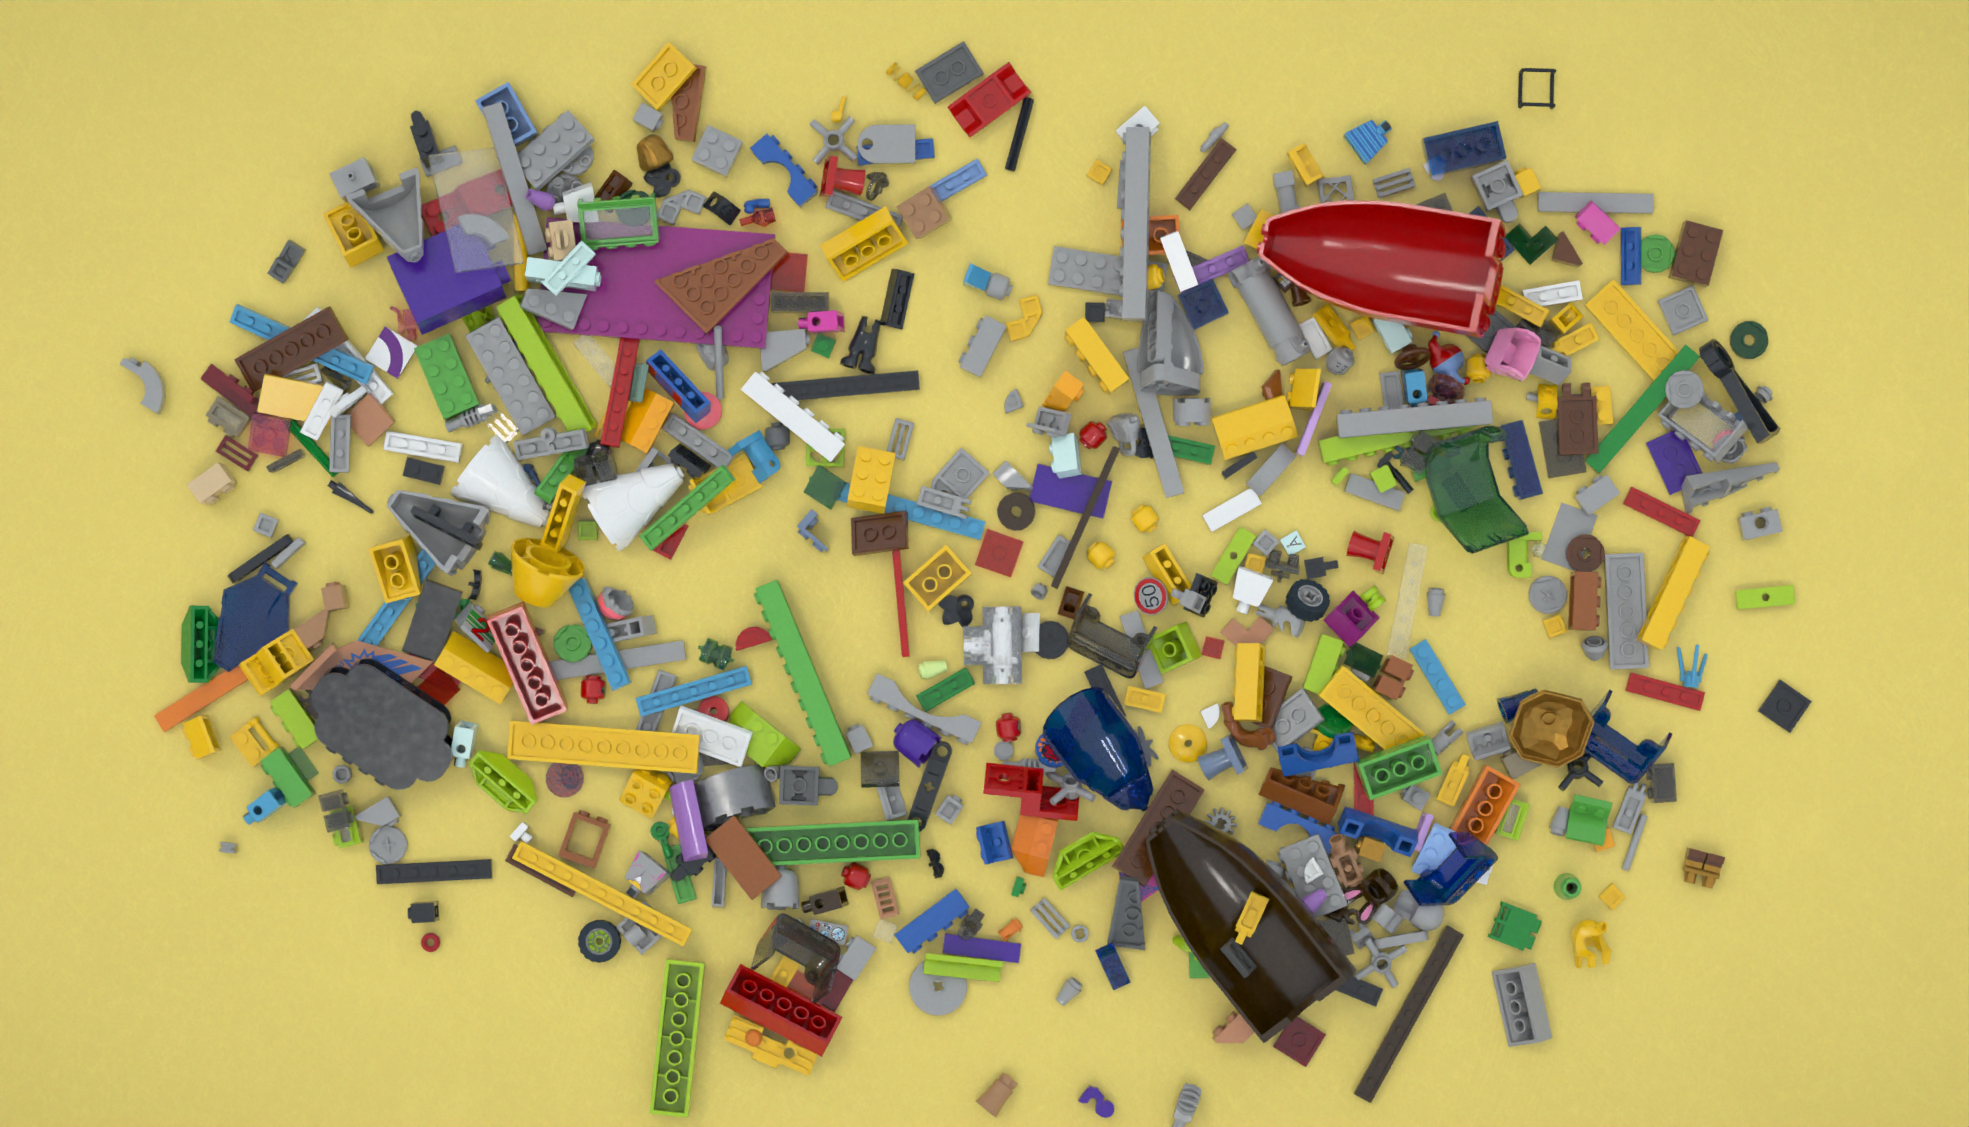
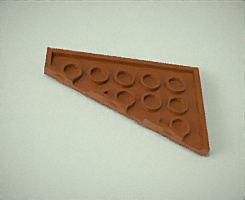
M773 238L764 243L755 244L744 250H738L724 257L713 259L707 263L698 264L684 269V271L656 279L654 282L708 335L788 254V251Z

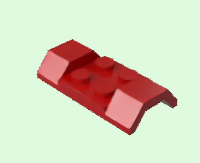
M1008 62L947 108L963 131L971 138L1032 92L1023 83L1010 62Z

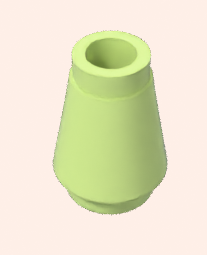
M945 660L922 661L921 664H918L920 678L928 680L947 671Z

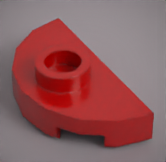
M749 627L743 630L737 637L735 643L736 651L766 643L773 639L765 629Z

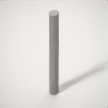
M715 326L716 398L724 399L722 327Z

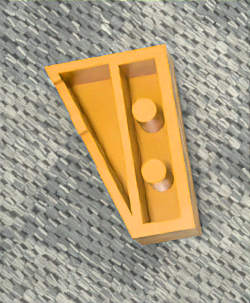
M1065 371L1049 393L1050 395L1042 406L1066 412L1074 400L1078 402L1084 394V384Z

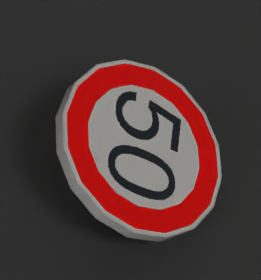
M1154 577L1140 580L1134 590V601L1137 608L1147 615H1157L1166 608L1169 597L1165 584Z

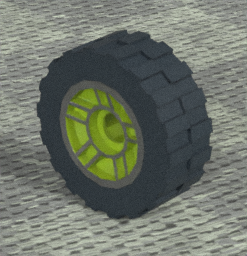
M594 920L586 924L578 936V947H580L581 954L592 962L601 963L612 959L621 947L620 932H618L616 926L606 920ZM599 937L603 939V943L601 945L596 944V940Z

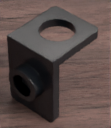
M715 191L712 192L703 205L705 209L717 215L728 225L733 223L741 211ZM717 198L716 203L710 206L712 200Z

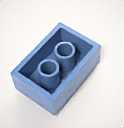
M509 82L475 100L483 116V107L499 102L502 103L515 147L539 135Z

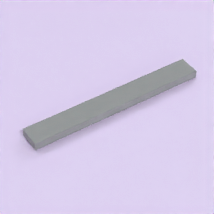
M499 102L483 107L485 120L527 253L531 255L547 250L534 205L526 199V193L529 189L502 103Z
M1138 347L1124 351L1123 354L1165 497L1170 498L1184 494V489L1156 394L1140 390L1141 373L1137 372Z
M683 641L618 651L625 669L686 660ZM597 654L588 655L582 661L575 663L564 660L550 661L557 680L604 673Z

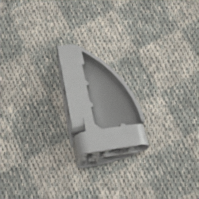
M1156 291L1149 298L1147 321H1143L1139 342L1137 372L1141 373L1140 390L1151 394L1167 396L1196 395L1200 393V375L1204 372L1198 339L1187 316L1174 298L1168 293Z

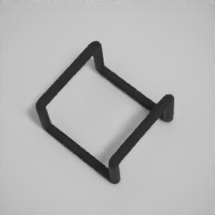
M1522 68L1519 71L1518 108L1536 106L1553 109L1556 106L1554 103V74L1556 69ZM1523 72H1551L1550 103L1522 102Z

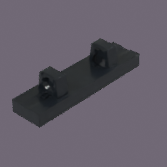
M434 504L428 512L415 505L410 511L414 518L479 551L483 546L479 538L471 535L474 530L473 524L466 521L460 529L438 518L441 509Z

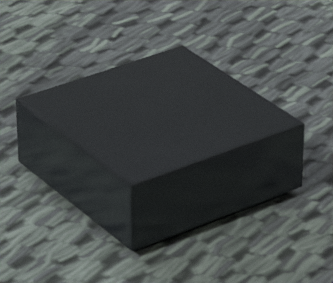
M1085 303V319L1088 322H1105V303Z

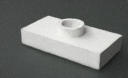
M362 385L351 394L345 393L339 399L340 402L335 404L329 413L333 417H337L360 401L367 390Z
M1040 613L1022 614L1021 652H1039Z

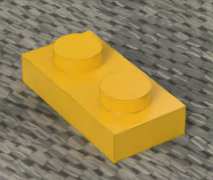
M1610 386L1591 387L1590 395L1596 396L1597 426L1613 424Z
M1128 686L1124 705L1162 713L1166 694Z

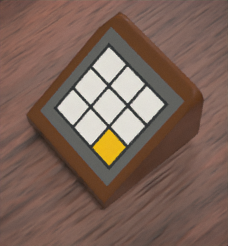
M1280 274L1274 277L1277 286L1284 294L1294 286L1293 283Z

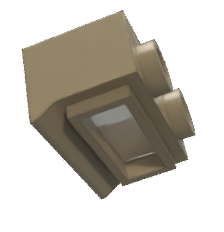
M217 396L215 402L206 413V416L209 417V423L215 427L221 425L225 428L223 432L232 438L234 436L240 437L252 420L250 416H247L219 396Z

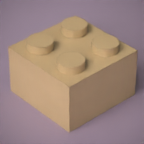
M217 462L188 483L187 486L200 504H209L211 506L219 500L218 496L223 493L228 494L234 490V485L237 484V481L225 464Z

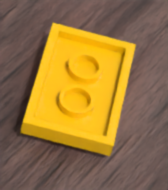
M668 42L631 85L656 110L660 111L697 68L671 42Z

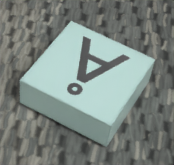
M1297 530L1280 540L1289 557L1306 547Z

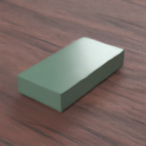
M635 364L629 401L642 403L648 364Z

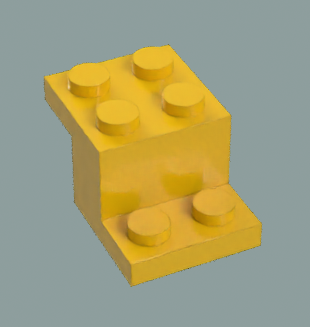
M291 629L263 646L253 656L241 662L239 667L261 697L291 678L297 671L312 663L314 659L294 629Z

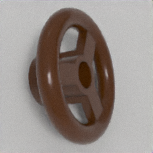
M1415 344L1406 345L1402 348V353L1395 358L1394 365L1400 370L1418 368L1429 361L1431 351L1425 347H1417ZM1422 353L1426 354L1423 359L1419 360L1418 357Z

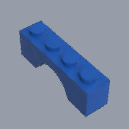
M765 134L750 147V150L763 165L778 163L789 171L791 183L787 193L801 208L817 194L816 188L818 186L811 178L807 180L803 176L805 171L799 164L795 166L791 162L793 157L786 149L782 151L779 148L780 142L774 135L770 137L768 134Z
M1353 732L1334 735L1332 743L1320 751L1304 750L1297 743L1278 747L1279 761L1284 777L1359 761Z
M1272 801L1271 804L1266 802L1257 824L1273 831H1277L1287 824H1298L1308 832L1309 837L1319 833L1327 854H1330V849L1332 848L1329 839L1331 836L1338 834L1334 832L1335 827L1325 824L1324 827L1317 824L1318 820L1307 816L1304 819L1299 817L1300 812L1293 809L1285 811L1281 809L1283 805Z
M1346 806L1338 821L1339 834L1358 839L1361 836L1374 837L1386 843L1392 851L1411 857L1418 843L1417 830Z

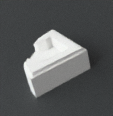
M1218 703L1200 711L1208 729L1219 718L1220 710Z
M1314 857L1305 866L1304 877L1307 884L1324 874Z

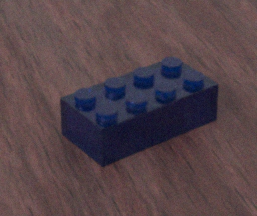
M1498 121L1434 135L1421 140L1430 178L1502 162L1507 158Z

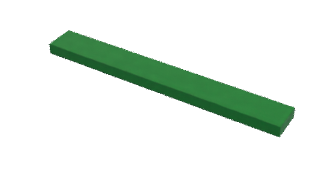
M1685 344L1598 445V454H1590L1585 462L1600 474L1665 399V387L1669 377L1682 370L1689 371L1700 356Z

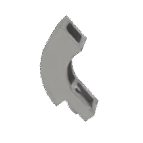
M130 357L129 360L123 358L120 365L137 374L145 385V395L140 404L157 414H161L165 404L166 390L159 372L146 361L140 367V362Z

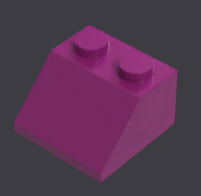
M1353 590L1323 621L1342 641L1351 647L1380 617L1374 611L1371 612L1368 605Z

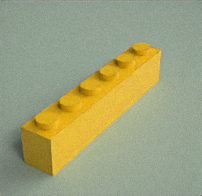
M1691 536L1683 538L1636 638L1637 641L1654 650H1662V648L1667 646L1669 633L1677 625L1676 618L1684 610V601L1693 590L1692 584L1701 573L1700 567L1709 556L1708 550L1710 546Z

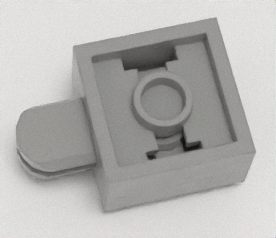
M1508 160L1479 172L1470 178L1486 213L1496 209L1500 219L1505 223L1513 222L1517 218L1518 210L1514 200L1521 198L1523 193Z

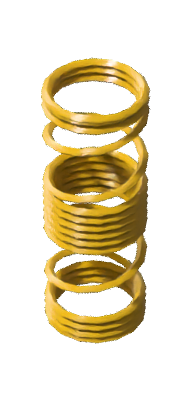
M896 62L893 63L886 71V74L892 75L897 71L894 81L899 80L898 84L903 89L907 87L906 92L916 88L912 98L918 101L924 95L926 89L922 87L914 96L920 85L919 83L907 91L914 78L906 72L895 80L901 67L892 72L898 65Z

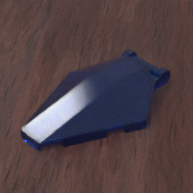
M266 562L256 576L223 590L213 662L228 672L256 654L263 646L290 630V595L298 583L294 580H289L270 568L271 565ZM264 575H269L273 579L277 580L278 582L286 586L287 589L284 591L283 589L273 584L269 580L263 578Z

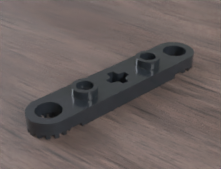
M940 741L933 747L907 819L920 818L922 821V825L919 827L920 831L927 825L952 755V747L945 741ZM939 746L947 748L946 756L938 754L937 749ZM932 782V786L935 788L928 792L925 784Z

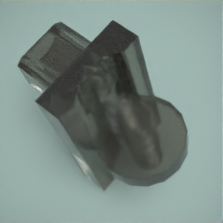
M1273 549L1269 558L1266 557L1265 567L1276 569L1271 570V575L1277 576V582L1281 583L1282 578L1289 579V573L1299 575V555L1289 554L1288 561L1284 562L1280 561L1282 552Z
M976 908L971 915L967 914L959 924L958 936L964 941L971 940L983 926L980 922L985 914Z

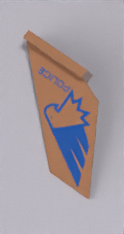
M358 640L340 648L332 642L292 682L290 687L295 691L313 690L328 669L340 666L350 670L357 661L365 658L379 661L412 683L433 661Z

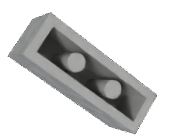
M985 316L984 319L980 318L976 326L979 330L976 336H971L967 344L970 346L968 352H963L958 361L961 363L960 368L981 378L1007 326L988 316Z

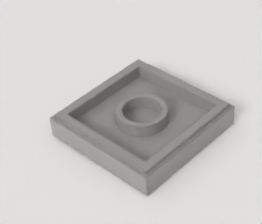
M1693 285L1657 301L1672 336L1708 321Z

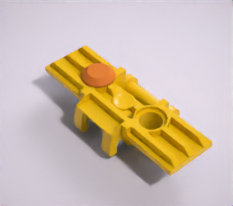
M734 1014L724 1040L753 1052L751 1059L765 1063L774 1069L777 1068L779 1063L809 1076L818 1056L817 1054L788 1040L787 1044L773 1040L763 1034L764 1026ZM788 1047L795 1051V1055L792 1058L784 1056V1050Z

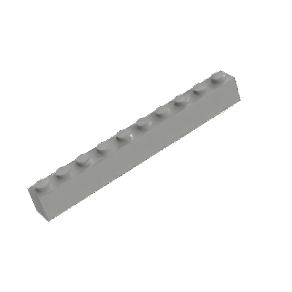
M1126 127V133H1123V144H1126V152H1122V163H1125V171H1122V182H1125V190L1121 192V199L1125 201V207L1121 209V220H1124V228H1121V239H1124V247L1120 248V258H1123V266H1120V278H1123V285H1120L1119 288L1120 297H1123V304L1119 305V316H1122L1124 321H1147L1151 129L1149 127Z

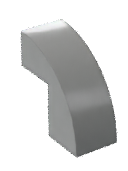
M1281 444L1246 485L1261 496L1295 459L1296 455Z

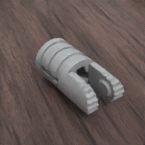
M1452 720L1431 739L1435 753L1438 756L1464 732L1462 729H1457L1448 737L1446 734L1455 726Z

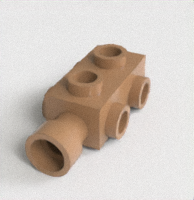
M1335 834L1329 839L1332 848L1330 849L1332 857L1329 859L1333 868L1338 869L1336 876L1339 883H1344L1345 887H1355L1360 883L1359 881L1363 880L1361 874H1364L1361 863H1356V859L1359 857L1355 848H1350L1342 834Z

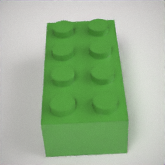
M451 334L444 335L414 348L444 420L456 417L461 412L481 404Z
M1427 735L1360 758L1358 762H1355L1365 795L1369 800L1442 775L1431 738Z

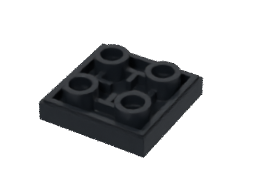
M1196 573L1190 591L1206 597L1200 614L1186 607H1183V609L1204 618L1210 611L1212 596L1217 592V582Z

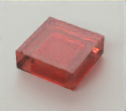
M1206 636L1202 655L1221 659L1225 641Z

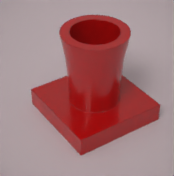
M829 156L826 158L819 197L828 198L833 194V188L861 196L865 182V170L837 168L838 157Z
M1354 530L1348 545L1347 556L1375 561L1373 570L1384 574L1395 537L1384 532L1382 540L1378 541Z

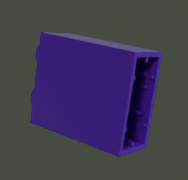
M460 225L424 240V254L417 262H408L397 252L387 256L393 274L422 335L506 298L502 285L511 282L502 260L492 264L487 252L496 249L495 246L490 247L481 237L465 236Z

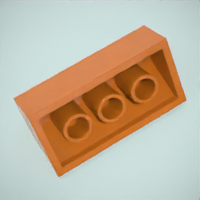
M1483 765L1449 829L1487 846L1521 784L1488 765Z

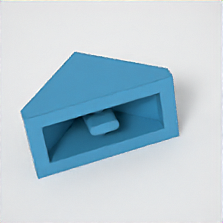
M970 264L963 285L985 291L991 273Z

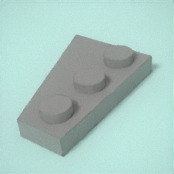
M526 289L519 307L573 330L587 294L560 292L556 297L548 290Z

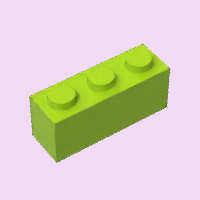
M1320 634L1302 687L1303 689L1317 694L1320 693L1339 668V664L1336 663L1338 657L1343 656L1346 647L1343 646L1344 641Z
M292 689L286 690L270 701L272 712L276 717H281L283 728L287 732L290 731L294 736L292 740L298 748L306 749L319 740L315 733L314 720Z

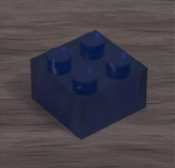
M1213 278L1177 296L1194 331L1229 314Z

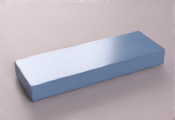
M976 159L930 186L934 187L940 199L944 201L986 177L987 174L979 160Z

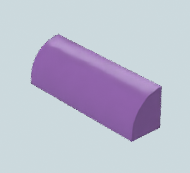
M689 780L677 783L669 788L683 860L687 862L705 859L708 855V849L694 782Z

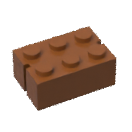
M1575 571L1570 573L1568 630L1595 631L1596 627H1599L1600 616L1597 615V607L1600 608L1601 598L1597 594L1598 588H1601V577H1598V572Z
M1388 655L1380 672L1397 679V681L1384 674L1382 676L1378 675L1371 689L1390 700L1401 698L1406 689L1403 687L1405 681L1410 680L1413 675V665L1393 655Z

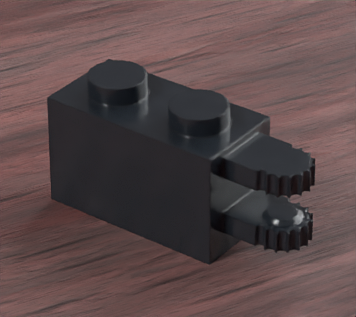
M414 111L411 113L413 125L410 126L424 166L428 168L444 162L429 121H425L421 112Z

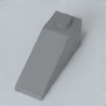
M654 615L606 624L614 642L657 634Z

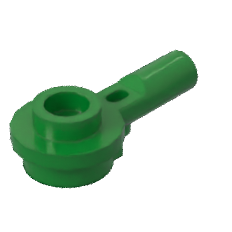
M656 822L651 827V835L660 842L666 859L672 858L673 854L667 840L669 827L664 822Z

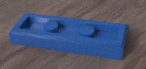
M1641 227L1621 228V285L1623 286L1641 285Z

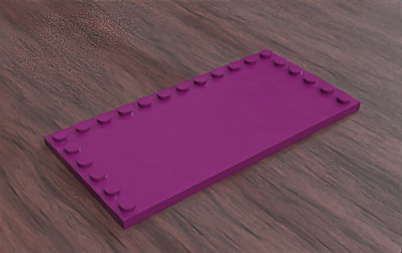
M547 217L546 228H548L549 222L565 221L567 219ZM572 222L575 245L577 246L581 242L580 223ZM584 222L586 240L653 235L652 225L631 227L616 222ZM659 226L660 239L655 245L645 246L644 244H637L635 247L618 245L614 249H607L606 246L598 247L597 250H592L596 255L587 265L596 266L598 272H600L602 276L600 287L597 286L596 291L565 287L561 291L587 294L574 329H567L538 316L537 321L543 332L715 345L714 328L707 335L654 281L698 264L701 265L713 259L724 257L738 250H744L755 244L775 239L776 235ZM550 242L546 243L547 250L550 247ZM544 250L543 259L549 260L548 251ZM772 270L716 325L722 327V346L766 349ZM541 284L540 290L550 291L543 284Z

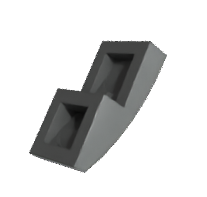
M288 240L267 274L284 284L299 263L306 249L292 240Z

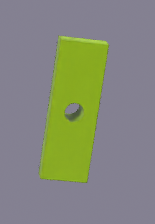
M1240 526L1210 576L1227 585L1256 538V535ZM1231 552L1236 553V559L1230 558Z
M1793 585L1735 591L1737 610L1795 604ZM1763 594H1766L1768 597L1766 601L1762 599Z

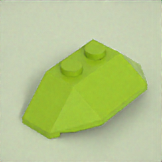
M742 701L729 716L730 724L753 732L746 755L761 767L790 764L801 750L799 746Z
M479 750L468 763L472 769L476 784L504 809L527 814L537 802L532 779L503 754Z
M1092 831L1059 851L1052 878L1061 891L1118 857L1124 846L1118 837Z

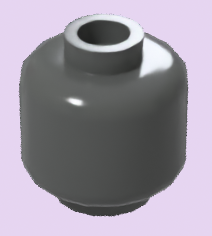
M782 422L771 423V427L765 429V441L771 450H785L786 446L790 444V429L783 426Z

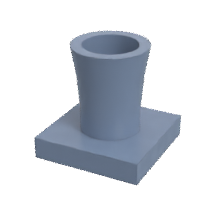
M1231 734L1221 739L1223 748L1197 757L1208 781L1231 767H1234L1237 775L1248 769L1242 753Z

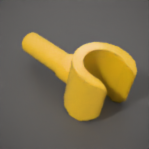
M842 96L838 111H832V122L842 121L843 107L847 97Z

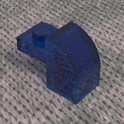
M1113 942L1095 950L1113 990L1131 983Z

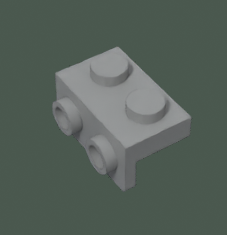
M1039 407L1034 424L1027 423L1026 426L1032 428V432L1043 435L1044 432H1047L1046 435L1057 438L1058 435L1066 437L1072 414Z
M1502 721L1466 732L1470 752L1474 760H1483L1488 756L1503 754L1511 749Z

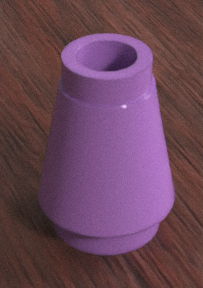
M529 189L526 193V199L542 211H550L555 204V197L551 193Z
M1320 888L1301 900L1311 913L1314 914L1328 896Z

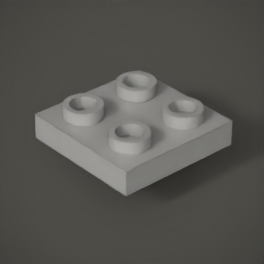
M645 900L642 902L646 906L650 907ZM627 917L616 926L625 939L641 955L662 937V935Z

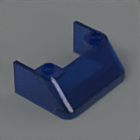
M1609 689L1591 712L1595 723L1584 752L1626 782L1637 783L1665 751L1672 733L1669 732L1660 744L1650 739L1641 741L1638 746L1607 725L1611 718V712L1605 706L1613 692Z
M1450 832L1448 836L1457 848L1437 869H1426L1421 872L1417 880H1405L1403 883L1419 906L1452 905L1459 901L1498 860L1497 854L1470 832Z

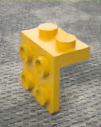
M635 769L620 797V802L648 818H653L673 781L667 775L661 774L656 770Z

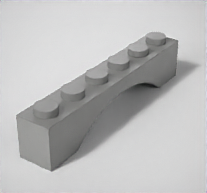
M878 673L868 692V695L871 696L870 700L878 704L883 701L888 704L887 708L898 712L900 709L906 712L904 716L915 720L917 717L923 720L922 724L931 729L934 725L940 728V733L950 737V734L958 737L957 741L965 745L968 742H973L982 723L965 714L955 717H940L925 713L905 699L895 681Z

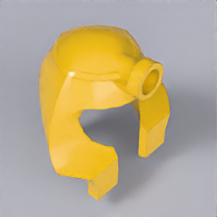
M1586 919L1580 921L1574 927L1571 938L1575 966L1577 968H1581L1583 957L1587 961V968L1596 967V956L1593 952L1587 950L1586 946H1592L1601 951L1603 965L1610 963L1611 949L1602 936L1608 928L1606 922L1600 921L1598 923L1595 920Z

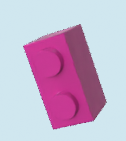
M1592 200L1575 216L1578 220L1576 224L1583 231L1588 229L1592 233L1590 237L1597 244L1601 242L1605 245L1621 229Z

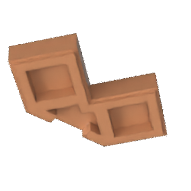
M1259 617L1247 631L1233 618L1220 633L1234 645H1237V643L1262 644L1273 632L1274 628L1262 617Z

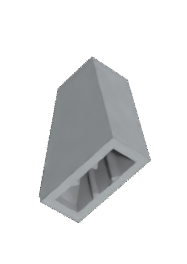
M805 329L767 332L766 349H760L762 371L768 372L807 350V345H810V334L806 333Z

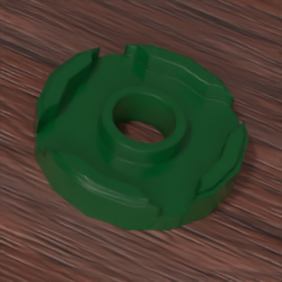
M1745 321L1738 324L1730 335L1732 351L1743 359L1759 357L1768 346L1766 329L1754 321ZM1746 335H1751L1754 338V343L1750 346L1744 342Z

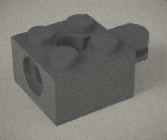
M780 766L779 804L818 806L819 795L832 796L838 790V783L834 778L820 777V767Z

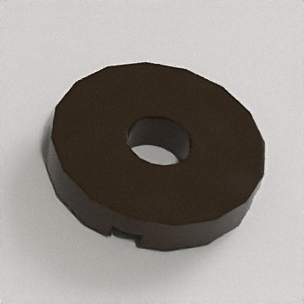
M1014 492L1004 496L999 502L997 514L1002 525L1007 529L1018 531L1027 528L1034 521L1036 510L1030 497L1020 492ZM1014 506L1019 507L1022 511L1018 517L1014 516L1011 512Z

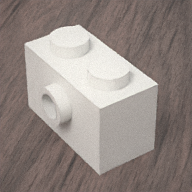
M1144 106L1120 126L1115 133L1123 141V133H1126V127H1149L1151 129V136H1153L1159 130L1157 127L1160 123Z

